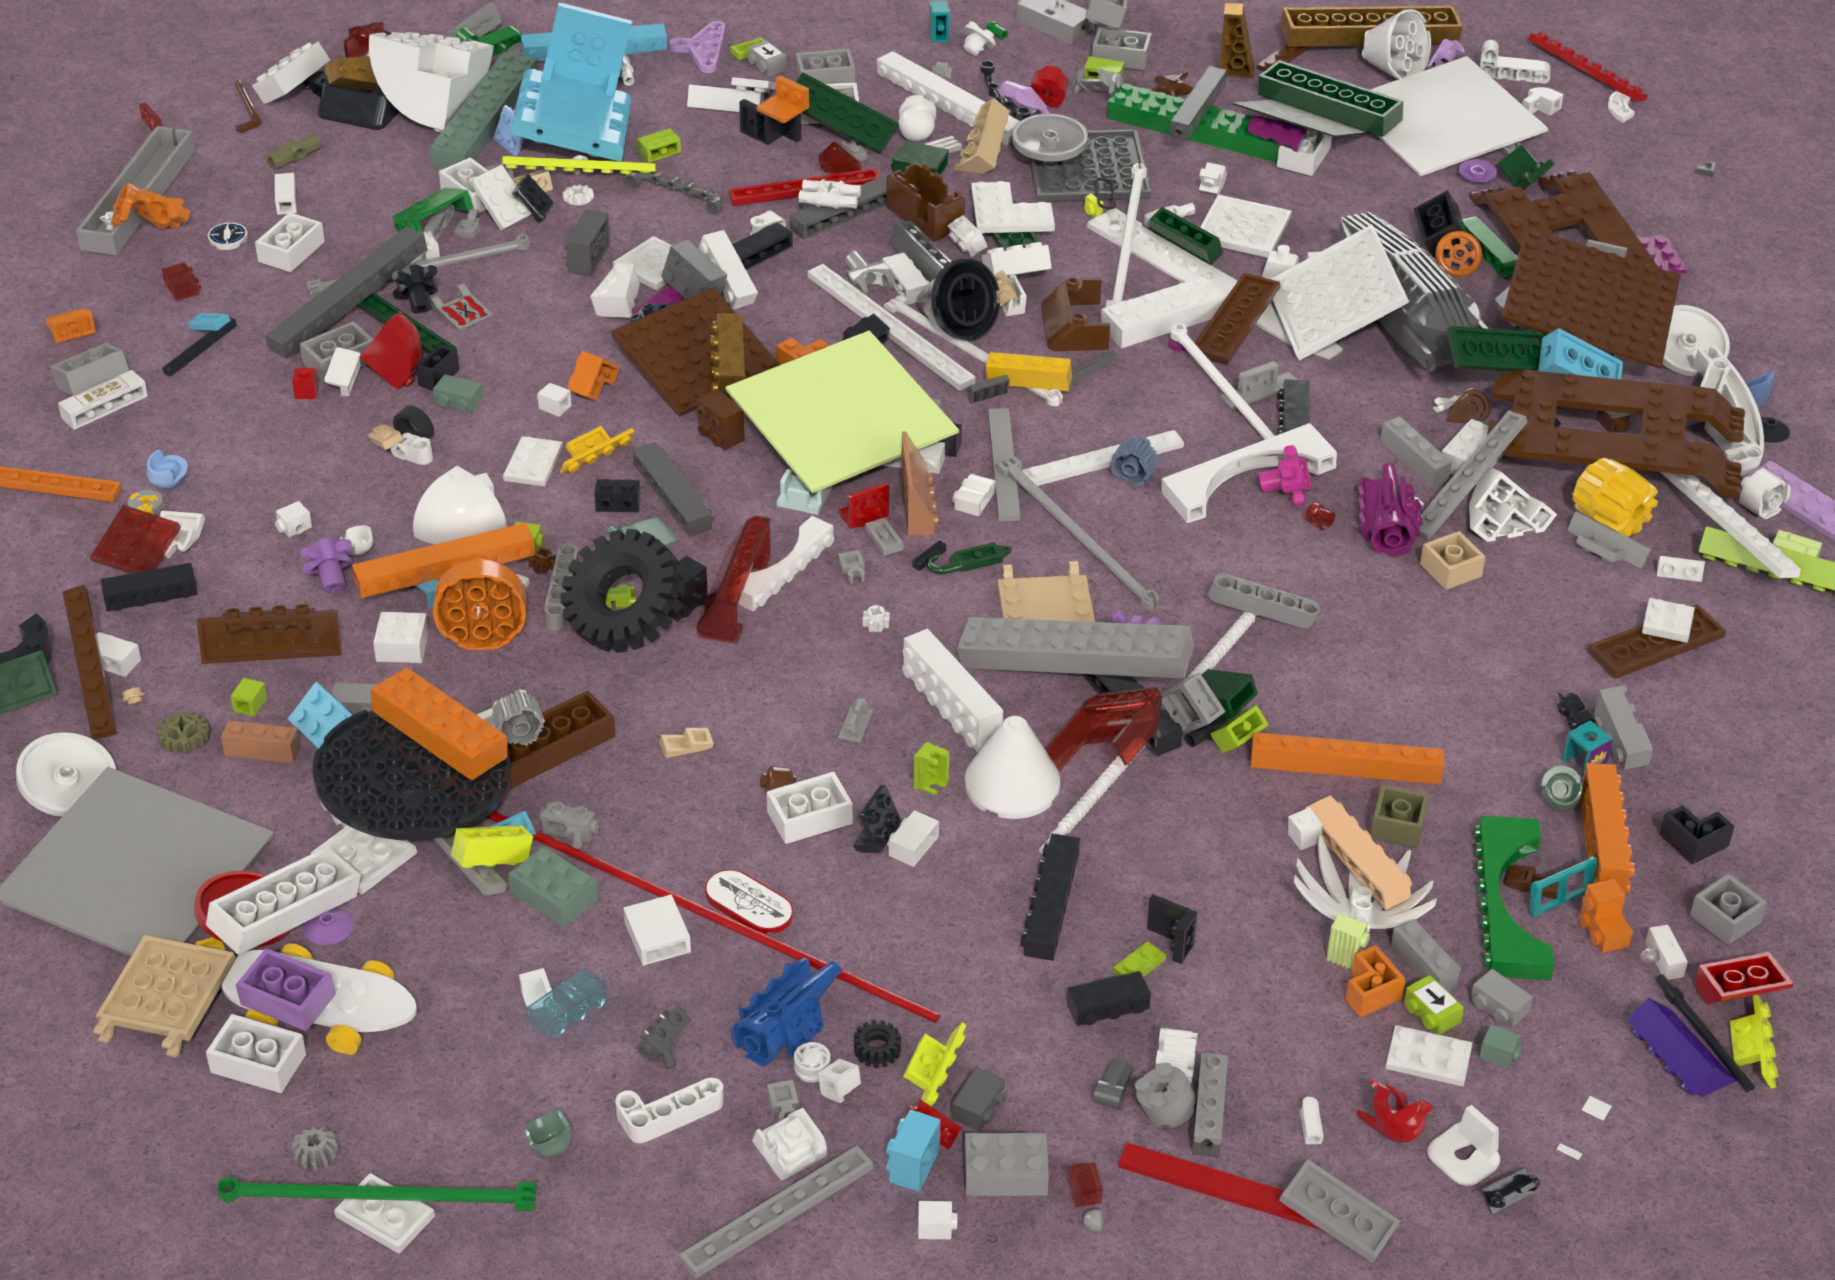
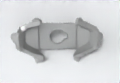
M1080 69L1077 71L1071 87L1074 88V93H1078L1080 89H1083L1087 92L1109 91V94H1112L1117 88L1121 87L1123 77L1117 72L1109 73L1104 69H1099L1100 79H1085L1084 75L1087 69Z

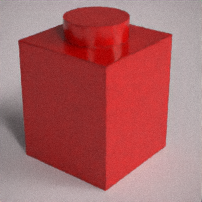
M295 368L292 379L295 399H316L319 388L316 368Z

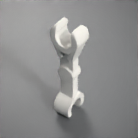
M1455 395L1449 399L1438 397L1434 400L1438 406H1434L1433 409L1437 413L1444 411L1450 406L1455 405L1462 395Z

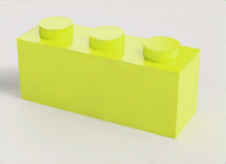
M523 825L456 828L451 856L460 866L465 868L479 865L493 867L496 864L517 865L529 858L533 835Z

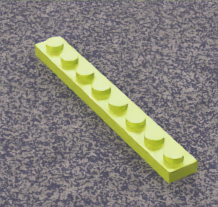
M502 156L501 164H506V168H517V165H525V169H536L537 166H544V170H556V167H563V171H575V168H582V172H594V169H601L602 173H613V169L620 170L622 174H629L632 170L639 171V173L655 171L654 163Z

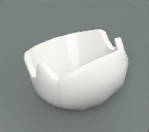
M362 525L346 530V537L344 539H349L352 543V548L347 552L348 555L360 556L366 554L372 548L374 541L370 527Z

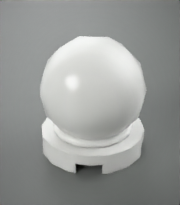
M913 95L905 99V102L900 106V118L898 120L899 131L902 136L912 142H921L929 138L935 128L936 107L932 101L924 99L922 95Z

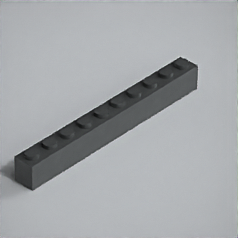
M406 226L265 335L269 350L286 359L300 350V343L321 334L391 279L392 273L397 270L401 271L428 250L424 234Z

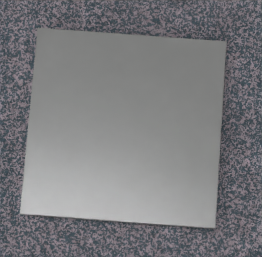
M107 766L0 886V903L129 956L133 955L144 935L187 943L200 927L194 915V903L197 891L201 885L211 877L224 872L246 871L273 838L274 832Z

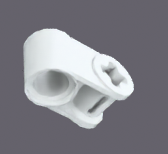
M767 211L764 214L751 218L752 232L750 235L776 222L786 227V220L773 211Z
M404 433L402 435L403 440L391 447L392 454L403 460L421 465L428 464L433 460L431 442L427 438Z

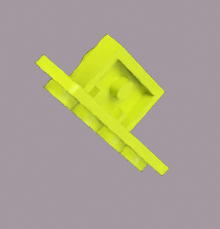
M1754 995L1755 1014L1730 1021L1734 1061L1740 1066L1761 1061L1762 1075L1769 1087L1773 1089L1776 1088L1775 1078L1779 1075L1776 1064L1773 1062V1057H1776L1775 1048L1770 1041V1038L1774 1036L1771 1024L1768 1022L1771 1012L1767 1002L1763 1003L1759 995Z
M963 1022L951 1033L946 1046L925 1033L921 1037L904 1072L903 1077L925 1090L921 1099L930 1106L935 1103L939 1096V1093L936 1092L937 1088L943 1085L948 1076V1073L945 1072L947 1067L949 1068L957 1057V1054L954 1053L955 1049L961 1046L966 1037L963 1034L966 1024Z

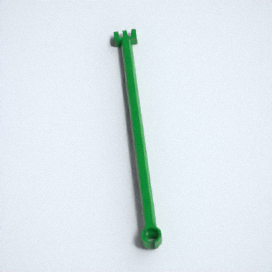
M226 1177L217 1183L216 1190L219 1199L226 1203L235 1201L237 1197L515 1203V1211L531 1212L535 1207L534 1201L536 1200L537 1184L533 1182H518L517 1190L242 1183L237 1182L232 1177Z

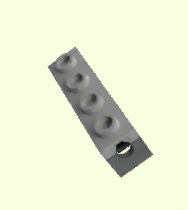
M1201 1053L1192 1155L1219 1158L1223 1126L1227 1055ZM1202 1143H1209V1144H1212V1145H1210V1146H1205V1145H1203Z

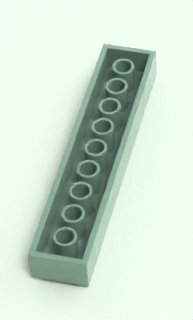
M511 53L501 54L429 148L431 166L447 168L470 157L473 160L477 159L494 136L498 125L496 122L497 117L503 110L504 105L512 110L515 108L523 74L528 69L537 70V59Z

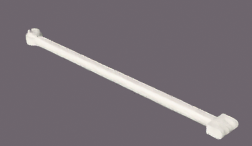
M1136 163L1131 170L1133 183L1113 299L1106 301V307L1125 302L1122 299L1142 181L1147 177V169L1142 163H1140V169L1139 164Z
M899 295L884 304V308L890 312L895 313L898 311L983 363H987L988 353L966 340H957L948 336L931 319L907 306L908 300ZM1027 388L1045 399L1050 406H1059V401L1060 404L1063 402V395L1057 389Z
M1182 323L1175 324L1171 328V338L1179 341L1264 440L1274 437L1275 435L1189 338L1186 326Z

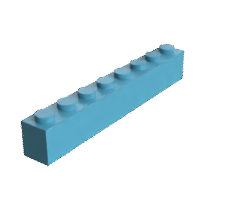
M664 24L631 26L625 54L667 50V34ZM552 32L521 35L523 56L535 58L537 61H546Z

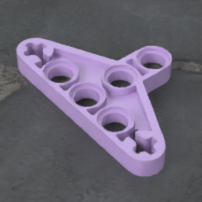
M713 21L692 38H672L669 41V48L673 52L690 53L702 72L712 73L717 68L725 35V23Z

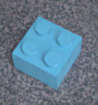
M909 1110L906 1118L900 1120L897 1127V1136L889 1141L886 1154L889 1155L886 1171L889 1172V1182L920 1192L939 1154L940 1119Z

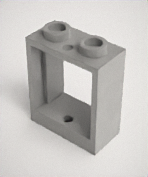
M1200 672L1171 685L1156 696L1164 710L1168 711L1170 717L1181 725L1183 735L1210 724L1225 712ZM1180 690L1183 692V694L1185 695V697L1187 698V700L1199 716L1198 718L1189 706V704L1187 703V701L1185 700V698L1183 697V695L1181 694Z

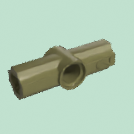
M314 132L295 142L288 140L281 149L266 157L267 163L274 170L292 161L297 163L301 159L304 160L308 153L320 148L322 142Z

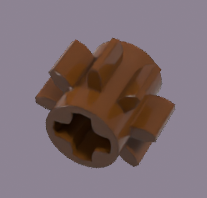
M539 547L535 550V556L529 557L528 567H532L533 571L537 574H547L549 569H554L556 555L552 554L551 550L546 547Z

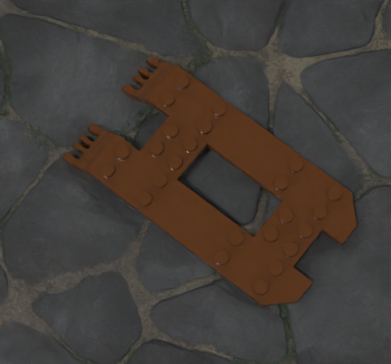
M1575 170L1567 172V177L1563 173H1558L1557 175H1551L1550 181L1546 177H1540L1538 184L1543 191L1556 188L1560 195L1534 201L1529 200L1521 187L1508 189L1506 185L1499 186L1498 192L1495 188H1489V190H1482L1481 196L1476 191L1469 194V198L1474 205L1487 203L1519 251L1526 228L1537 229L1540 232L1554 235L1551 230L1582 224L1593 241L1626 247L1625 258L1634 259L1637 262L1654 265L1659 268L1590 172L1577 174Z
M1532 370L1514 371L1495 380L1493 400L1514 402L1512 412L1526 416L1528 421L1502 452L1505 456L1586 465L1593 464L1598 459L1606 458L1634 470L1704 477L1724 497L1738 498L1740 496L1739 487L1741 486L1740 473L1742 465L1739 462L1729 461L1712 443L1685 440L1687 419L1709 422L1728 442L1740 443L1743 441L1745 410L1733 407L1714 388ZM1556 407L1642 415L1641 436L1554 427ZM1489 420L1487 435L1499 421Z

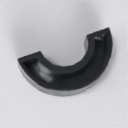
M36 613L19 625L22 642L17 647L0 653V664L42 650L48 665L52 657V644L46 622Z

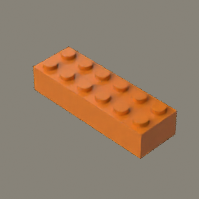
M404 668L371 688V710L471 781L507 758V735L409 668Z
M1586 763L1580 806L1587 857H1594L1597 861L1593 883L1615 879L1623 893L1629 894V879L1634 877L1635 866L1633 862H1630L1632 846L1627 843L1629 827H1625L1626 809H1622L1624 793L1619 790L1621 787V775H1617L1616 765Z

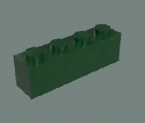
M1161 207L1149 219L1153 233L1209 265H1212L1223 254L1219 237L1164 207Z

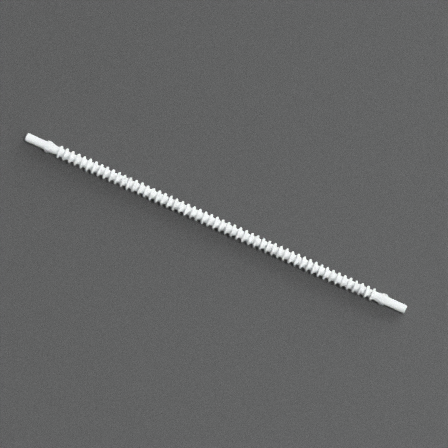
M1244 612L1188 677L1199 672L1202 675L1207 669H1213L1236 641L1239 640L1242 634L1245 633L1248 627L1254 623L1255 617L1258 615ZM1138 735L1130 741V744L1123 749V752L1116 757V760L1094 782L1091 788L1080 798V801L1073 806V809L1058 823V828L1051 833L1066 835L1074 829L1078 821H1081L1082 817L1100 799V796L1107 791V788L1114 783V780L1121 775V772L1128 767V764L1146 746V743ZM1043 844L1042 847L1039 849V852H1040L1042 855H1043L1044 844Z

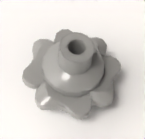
M938 61L936 65L932 66V73L947 81V79L952 77V67H948L949 64L947 62L941 63Z

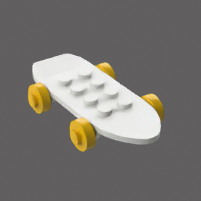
M286 944L280 951L282 955L332 975L336 994L313 1023L331 1027L326 1036V1042L335 1052L353 1055L361 1045L362 1039L358 1032H376L395 1028L408 1023L416 1015L417 1006L414 998L401 984L394 981L393 971L382 962L367 961L362 969L359 970L313 960L311 953L297 944ZM264 950L246 951L236 958L222 983V991L233 1003L248 1009L244 1018L278 1027L279 1022L277 1019L240 1004L235 984Z

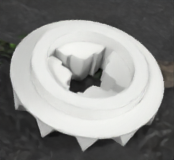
M572 185V187H567L566 191L563 192L564 201L571 205H584L591 202L594 198L593 190L588 188L587 185Z

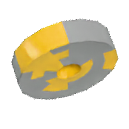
M142 490L131 495L127 504L130 513L134 516L149 517L160 512L164 502L161 494L157 491Z

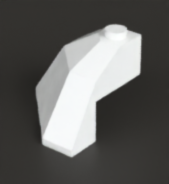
M1491 467L1477 483L1469 503L1470 529L1487 542L1495 541V537L1506 535L1507 538L1523 536V532L1534 530L1535 533L1544 532L1557 515L1543 502L1528 495L1502 472Z

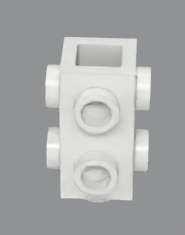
M964 215L947 225L950 234H948L949 238L954 244H958L963 253L967 252L973 257L988 247L982 233Z

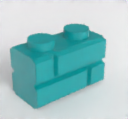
M947 1L930 2L929 35L931 41L934 43L948 42L950 9Z

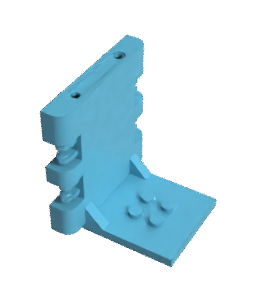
M559 2L544 70L528 69L524 72L510 134L531 139L537 143L543 142L588 153L593 157L600 156L621 162L632 99L628 93L618 91L616 87L632 21Z

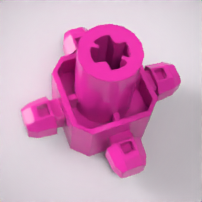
M1294 445L1284 447V457L1287 459L1279 461L1277 469L1260 472V484L1264 493L1283 489L1284 493L1293 494L1291 498L1295 506L1304 505L1306 498L1303 491L1311 490L1308 464L1305 458L1296 457L1298 455L1297 448Z

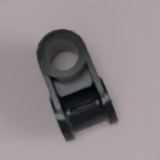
M319 71L304 80L306 89L311 90L312 93L321 98L323 83L327 75Z

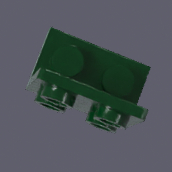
M1522 145L1497 163V167L1515 188L1521 187L1523 191L1555 165L1551 159L1545 163L1542 161L1537 163Z

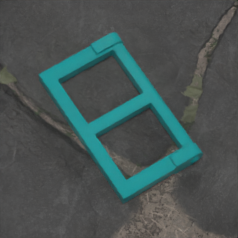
M1590 857L1584 862L1543 880L1533 882L1530 891L1529 914L1535 917L1585 895L1587 885L1593 884L1594 873L1597 868L1596 859ZM1585 870L1583 887L1566 894L1568 877ZM1559 881L1557 898L1540 906L1542 888Z

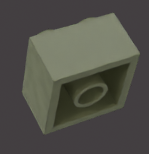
M1381 785L1373 817L1371 838L1418 848L1430 794Z

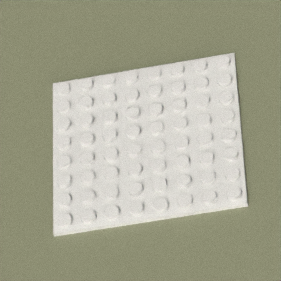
M1467 56L1370 89L1404 101L1403 120L1386 135L1378 137L1420 177L1548 131V127Z

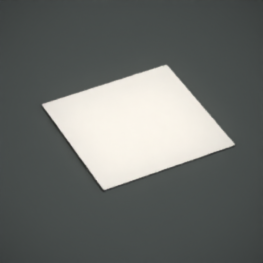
M1275 100L1235 102L1232 104L1332 137L1370 133Z

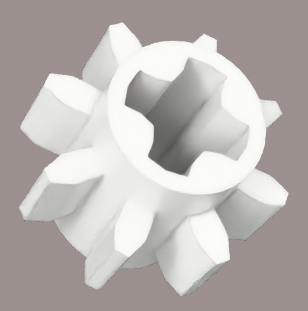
M874 605L869 607L868 611H863L862 626H868L869 632H881L884 628H889L890 613L885 612L883 607Z

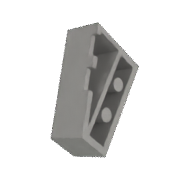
M1625 685L1599 690L1593 716L1595 725L1613 738L1610 750L1614 761L1619 763L1623 770L1649 765L1653 752V747L1642 723L1637 724L1633 712L1636 711L1634 704L1629 705L1625 697V693H1627Z

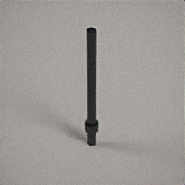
M1664 974L1659 975L1656 981L1666 992L1665 996L1670 1003L1678 1007L1746 1092L1754 1090V1084L1684 1000V994L1680 989L1674 987Z

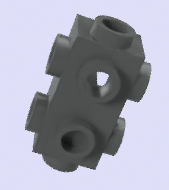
M678 1006L671 1012L666 1009L655 1020L658 1025L655 1028L650 1025L640 1035L643 1041L636 1047L638 1052L650 1062L655 1057L661 1056L667 1069L677 1065L671 1053V1050L676 1046L672 1040L692 1021L684 1009Z

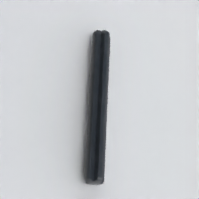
M229 317L231 321L219 330L208 332L163 366V373L167 376L174 375L237 326L236 320Z

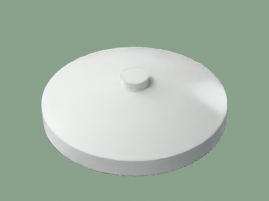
M1676 305L1673 310L1663 365L1682 375L1700 376L1701 373L1693 365L1698 349L1704 348L1708 355L1710 346L1716 345L1727 358L1730 349L1728 334L1723 325L1710 313L1694 306Z
M53 733L34 740L23 750L17 763L16 782L22 796L32 806L47 814L63 817L107 766L116 769L108 751L91 738L74 733Z

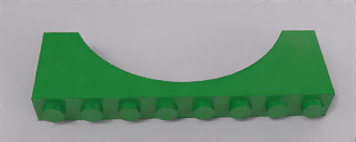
M1480 815L1479 825L1474 826V839L1478 840L1475 845V857H1480L1476 868L1477 875H1481L1478 881V893H1483L1479 903L1480 911H1484V915L1481 917V930H1486L1482 940L1483 949H1487L1484 955V967L1489 968V971L1491 969L1495 970L1505 978L1551 981L1554 970L1553 946L1536 939L1513 920L1502 902L1499 891V881L1510 865L1527 855L1538 852L1541 839L1539 819Z

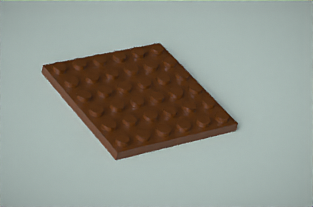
M711 288L612 330V338L679 417L698 409L697 399L712 392V382H715L714 379H711V368L714 365L710 362L711 351H714L713 348H710V335H714L712 334V321H716L717 313L736 314L715 288ZM742 321L745 379L780 366L777 360Z

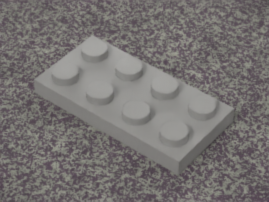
M1308 1159L1279 1199L1280 1202L1371 1263H1374L1401 1222Z

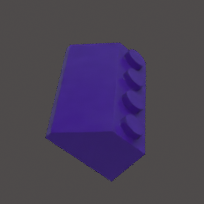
M1648 998L1627 1019L1633 1026L1632 1032L1639 1039H1645L1649 1043L1647 1047L1649 1051L1657 1058L1661 1057L1666 1062L1664 1065L1666 1070L1682 1080L1680 1085L1689 1094L1695 1093L1703 1097L1737 1081L1671 1008Z

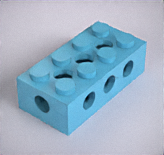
M1558 328L1542 338L1538 371L1621 379L1623 361Z

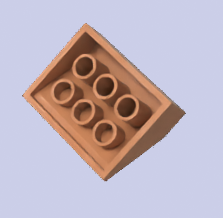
M902 431L901 483L908 536L934 535V527H938V514H934L936 513V500H932L934 499V486H930L933 485L932 473H928L927 463L907 432Z

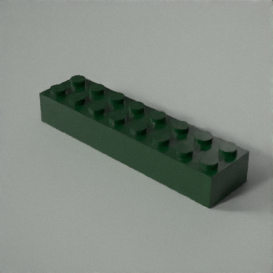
M1278 60L1259 75L1258 95L1326 117L1330 120L1341 122L1345 125L1356 127L1377 136L1383 137L1403 120L1404 101L1281 60Z

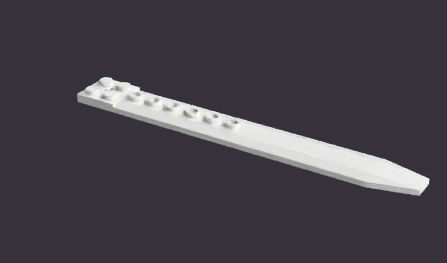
M1116 208L1108 210L1087 222V228L1122 247L1127 215ZM1136 220L1131 246L1132 254L1182 283L1204 276L1226 299L1237 283V280L1142 226V223ZM1271 301L1255 325L1292 346L1274 301ZM1334 342L1313 354L1331 359L1342 352V348Z

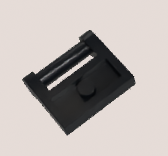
M529 174L521 179L512 192V195L515 198L518 197L534 215V219L537 222L545 218L547 211L553 204L550 197Z

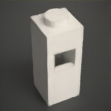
M294 173L275 174L277 215L288 214L289 212L297 213Z

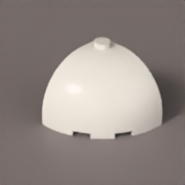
M459 466L454 467L429 486L417 506L413 521L414 537L431 544H439L507 527L502 508L493 493L481 480Z

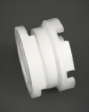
M809 1042L802 1044L794 1052L795 1074L805 1082H819L818 1073L830 1065V1052L820 1043Z

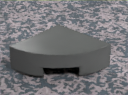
M1707 162L1706 165H1698L1695 168L1694 174L1713 177L1716 163Z

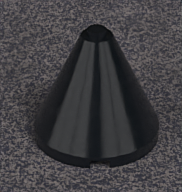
M957 259L945 265L917 296V306L948 336L957 340L978 339L990 331L998 317L1000 303H997L996 291H999V286L991 270L982 262L975 259Z

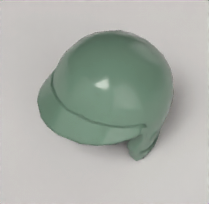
M1557 765L1549 769L1542 778L1541 790H1543L1544 799L1550 807L1558 811H1568L1579 803L1583 793V783L1580 775L1573 768Z
M560 1109L553 1110L523 1127L530 1149H533L535 1153L542 1157L552 1158L562 1154L567 1150L572 1140V1127Z

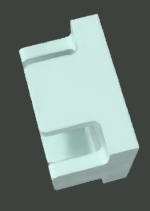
M787 469L780 481L781 494L777 500V506L818 515L832 490V485L812 493L798 476L792 475L791 469Z

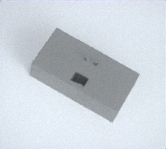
M1021 0L1017 3V21L1070 44L1075 43L1094 29V23L1089 22L1086 18L1087 10L1065 0Z

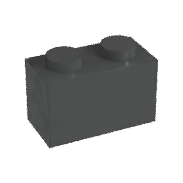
M976 1067L952 1104V1120L981 1131L985 1123L990 1124L992 1122L996 1106H1001L1005 1101L1007 1091L1004 1090L1005 1079Z

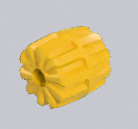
M1602 458L1590 464L1580 478H1578L1573 493V501L1575 502V508L1582 514L1629 537L1631 534L1639 533L1642 530V524L1649 523L1651 520V510L1658 505V501L1654 498L1658 491L1655 486L1633 469L1614 460Z

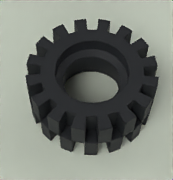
M872 1020V1025L865 1022L863 1023V1028L859 1026L854 1034V1051L860 1063L865 1061V1066L868 1067L872 1063L874 1068H879V1064H882L883 1068L887 1067L888 1062L892 1065L895 1062V1058L898 1059L901 1053V1035L897 1027L893 1029V1024L890 1022L886 1026L883 1020L880 1021V1024H876V1020ZM873 1040H882L887 1045L882 1048H873L868 1043Z

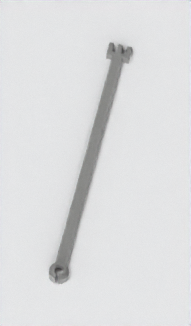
M520 234L515 241L414 262L409 265L417 264L423 267L434 265L439 267L518 249L527 250L531 247V240L528 235ZM320 279L308 281L306 286L311 297H316L336 280L321 283Z
M1016 457L1010 458V461H1003V464L1001 462L996 464L997 471L1003 477L1011 475L1141 600V606L1146 609H1154V603L1155 607L1158 606L1159 596L1157 593L1142 587L1021 471L1022 463Z

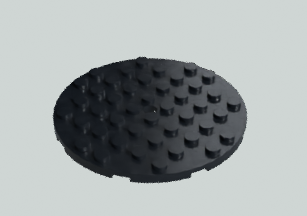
M363 710L341 721L324 737V742L319 750H316L313 759V783L316 793L325 808L342 823L355 830L393 840H428L454 834L456 828H469L493 812L504 798L508 789L511 763L507 750L506 759L471 781L373 711Z

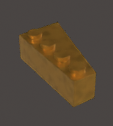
M1225 3L1219 68L1227 70L1226 76L1254 78L1255 64L1244 4Z
M370 56L334 59L325 66L329 84L348 88L357 87L365 91H374L379 87L372 69Z

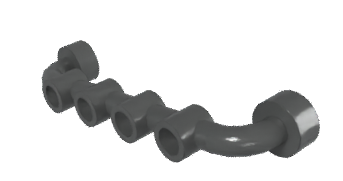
M661 171L654 175L631 172L624 178L625 185L632 189L638 187L641 184V180H647L654 186H666L668 190L673 192L675 190L681 191L688 197L692 195L697 196L701 201L707 202L706 210L712 215H717L723 209L722 199L714 194L712 188L706 187L704 190H700L695 182L684 185L679 177H673L669 180L666 179Z

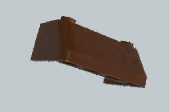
M1101 277L1068 278L1042 302L1041 311L1046 342L1050 350H1109L1110 323H1089L1087 316L1082 313L1072 314L1070 305L1100 304Z

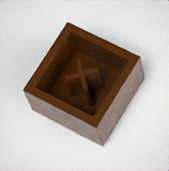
M718 389L697 399L698 431L702 436H706L715 446H719L725 451L745 441L744 411L737 403Z

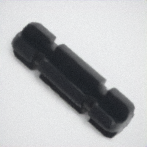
M941 540L937 541L933 546L912 560V567L919 571L926 567L925 564H927L931 557H939V554L942 555L946 552V543H943Z

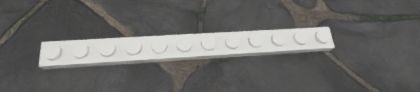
M822 264L808 271V278L861 318L868 317L873 313L890 327L889 339L957 390L961 391L975 384L976 377L827 266Z
M1662 473L1779 578L1799 577L1801 569L1792 559L1788 558L1779 548L1769 542L1768 538L1761 535L1745 518L1737 514L1732 507L1722 501V498L1714 494L1709 487H1706L1699 478L1691 475Z

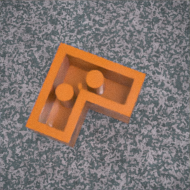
M791 337L776 345V360L782 365L830 345L819 339L807 346H803Z
M581 351L580 356L576 360L573 375L569 378L567 390L596 401L604 382L610 385L615 383L621 366Z
M1615 879L1588 884L1582 899L1581 912L1578 916L1580 925L1583 928L1586 927L1590 933L1592 944L1594 946L1597 945L1602 953L1629 947L1633 930L1622 915L1626 896Z
M1376 945L1355 954L1352 968L1354 978L1348 980L1345 1001L1360 1018L1402 999L1406 979Z

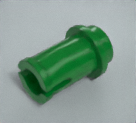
M990 21L986 25V29L991 31L1000 40L1007 38L1008 31L1000 27L996 21Z

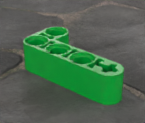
M508 26L478 38L467 28H461L457 31L455 37L460 38V42H471L473 40L494 45L493 57L501 54L503 51H508L512 45L521 43V35L524 34L515 27Z

